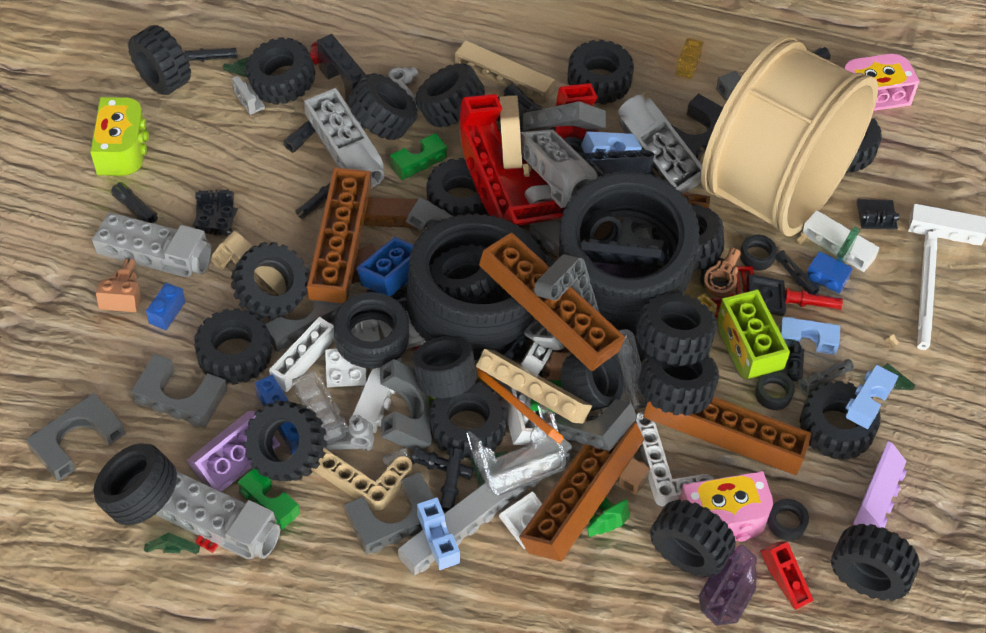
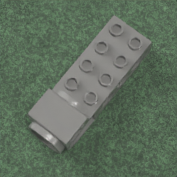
M334 88L305 100V115L338 167L371 171V188L379 185L384 179L382 159L338 90Z
M636 95L627 100L618 110L620 126L626 134L635 135L642 147L641 150H648L655 154L652 166L663 181L666 180L670 185L675 186L676 190L685 193L702 183V165L650 98L645 99L643 95Z
M554 130L520 132L522 157L551 186L550 197L561 208L566 207L578 189H581L583 185L598 177L596 171Z
M111 212L107 214L92 239L97 254L122 261L133 259L137 265L182 277H190L192 273L204 274L212 256V246L207 242L205 233L202 230L180 225L178 230Z
M177 472V483L172 496L165 506L155 514L247 559H253L255 556L264 559L269 556L280 535V526L276 524L273 511L250 500L247 503H243Z

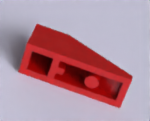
M776 542L760 550L769 572L794 610L814 601L788 542Z

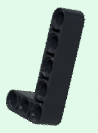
M648 150L578 153L596 171L598 177L608 173L613 174V172L620 173L621 171L650 173L655 155Z

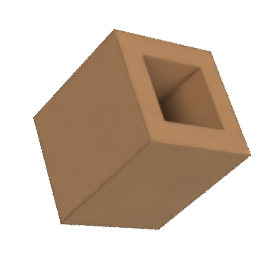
M632 458L620 475L618 486L636 496L648 479L650 468L644 462Z

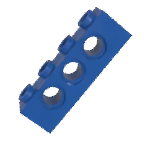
M273 374L254 383L256 395L263 406L268 403L273 404L275 401H289ZM286 422L277 430L293 455L298 448L299 434L293 423Z

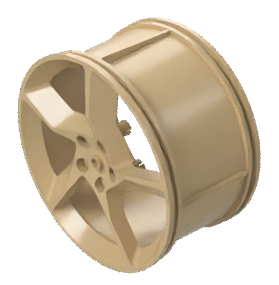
M783 36L767 46L746 70L716 122L702 164L701 182L703 189L712 195L730 201L772 224L775 229L781 231L786 236L797 234L804 228V224L815 211H820L854 159L874 112L878 95L877 80L863 73L854 74L806 50L804 44L798 42L793 37Z

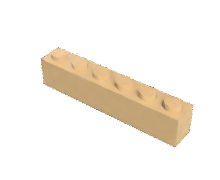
M465 41L455 53V63L470 65L477 75L501 86L507 87L513 83L526 96L542 104H545L554 92L555 79L495 54L490 50L479 47L476 44Z
M484 349L476 365L482 371L573 423L583 424L592 407L591 404L495 350Z

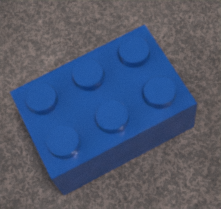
M397 237L392 238L357 267L361 285L377 293L392 296L408 282L410 253L414 244Z

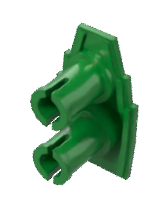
M605 497L598 507L603 513L600 515L594 513L588 522L590 524L587 527L588 536L592 537L597 534L608 533L622 526L630 518L628 500L624 499L613 504Z

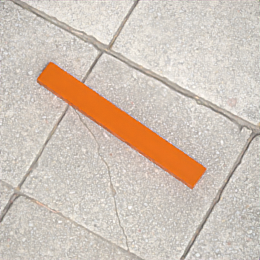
M476 367L479 378L557 443H561L564 438L559 432L488 373Z

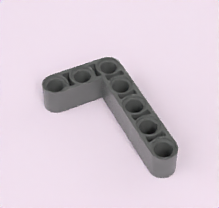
M563 254L535 284L534 291L536 296L554 301L559 299L571 286L599 312L583 258Z

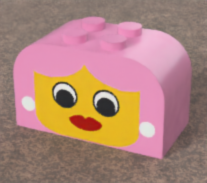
M897 54L853 59L844 68L854 74L863 73L877 80L878 95L874 111L911 105L919 84V79L910 62L905 57Z
M763 471L684 484L679 498L681 501L689 500L691 503L696 502L700 506L710 509L712 513L719 515L720 519L728 524V528L732 529L735 541L738 540L739 542L756 537L764 530L773 506L772 495Z

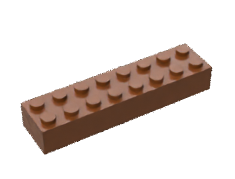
M335 167L333 169L307 285L309 300L344 303L348 300L371 190V171Z
M512 232L483 250L479 266L591 371L620 351L625 336L571 286L555 301L536 296L534 291L535 284L550 267Z
M715 396L706 409L696 414L691 413V415L687 416L683 414L673 415L671 412H662L660 408L656 409L652 406L651 402H648L643 415L644 418L796 476L804 460L811 436L810 432Z
M636 422L632 423L610 451L598 449L587 444L583 445L519 536L529 554L562 562L645 440Z

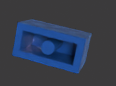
M819 251L810 264L807 273L813 282H817L829 290L840 294L848 282L853 268Z
M169 283L164 284L146 310L149 324L163 330L168 329L186 303L182 288Z

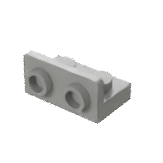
M239 76L232 78L234 93L249 115L265 109V105L249 84L247 85L245 81L242 82Z

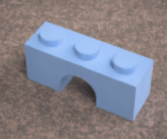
M587 132L581 144L584 153L642 149L634 134Z
M782 317L779 331L787 347H790L794 341L800 342V339L809 338L815 342L816 352L836 355L840 343V325L800 320L793 317Z
M878 365L875 366L873 371L869 370L864 378L865 384H860L855 392V395H857L856 399L851 398L846 407L849 410L846 418L868 429L881 406L871 397L875 396L886 400L897 381L898 375Z
M438 498L417 504V516L439 570L459 564L460 551L453 534H449L447 530L445 515Z

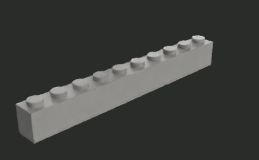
M550 436L545 437L444 514L446 527L449 534H453L457 546L467 535L474 534L484 522L488 523L498 511H504L515 498H521L528 488L535 487L541 481V478L545 475H551L561 463L565 464L571 458L572 445L565 439L559 444ZM423 530L398 548L399 559L414 576L419 572L426 571L430 564L435 561Z

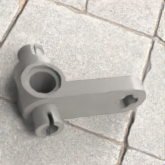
M413 66L409 69L406 67L391 69L386 78L389 77L393 82H397L415 102L416 96L406 85L412 83V78L418 76L417 70Z
M354 415L349 420L348 428L326 429L327 435L324 436V439L328 437L326 439L327 447L323 448L326 450L362 449L366 451L367 449V451H370L374 446V427L372 423L360 415L357 417Z

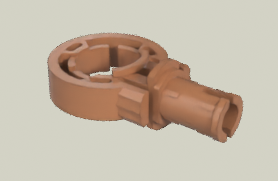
M730 248L722 265L721 261H718L716 266L707 270L704 286L706 291L712 296L727 297L735 291L738 268H734L741 255L738 249L733 253L735 248ZM714 277L726 278L729 282L727 289L725 286L719 287L714 285L712 279Z

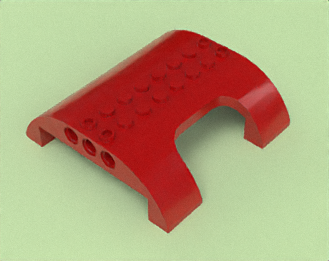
M591 83L562 86L558 89L556 106L575 102H582L593 106L597 96ZM497 94L464 97L460 111V134L463 153L480 199L489 216L503 218L505 221H510L518 226L560 220L565 208H561L555 201L529 204L525 192L528 188L548 185V183L533 168L530 171V176L525 177L523 164L529 163L523 157L522 168L504 169L502 135L496 124V120L503 108ZM556 126L554 130L562 139L576 137L582 141L587 132H599L598 130L589 131L576 126Z

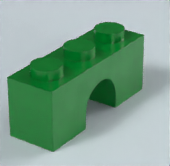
M436 133L420 140L421 153L412 154L406 148H403L390 155V167L401 180L412 177L414 174L426 170L447 158V146Z
M252 469L238 481L240 496L244 500H250L273 511L276 524L280 526L281 530L300 515L299 504L287 493L283 492L276 498L265 496L272 489L271 479L260 475L258 470Z

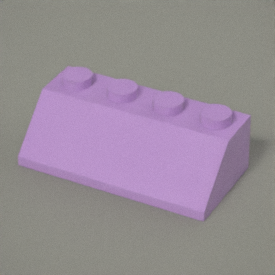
M255 411L246 412L186 460L197 477L207 486L222 492L252 468L250 465L252 460H247L245 455L248 449L244 448V441H247V436H244L245 430H249V420L251 418L255 419ZM273 436L272 446L274 450L278 445H280L275 436Z
M889 441L878 461L853 525L873 524L881 528L885 527L888 519L885 518L886 512L890 514L894 502L891 501L892 496L897 497L901 487L897 485L898 481H903L907 472L904 469L906 460Z

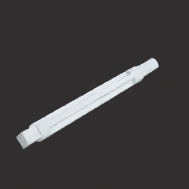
M930 231L925 236L917 341V348L920 350H926L930 346L937 233Z

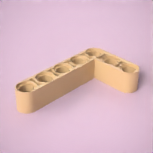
M517 95L501 96L500 104L503 109L500 113L504 169L522 168Z
M233 231L211 256V261L220 269H223L231 260L236 264L252 245L238 232ZM261 266L255 269V282L269 295L278 296L285 292V280L279 271L268 266Z
M323 448L325 456L323 459L320 458L318 460L320 463L319 467L311 469L353 498L359 499L364 497L371 510L380 512L401 491V480L412 475V462L406 456L396 458L375 482ZM389 482L395 483L393 485H387V483ZM360 486L365 487L364 489H358ZM376 497L382 498L380 500H374V498Z

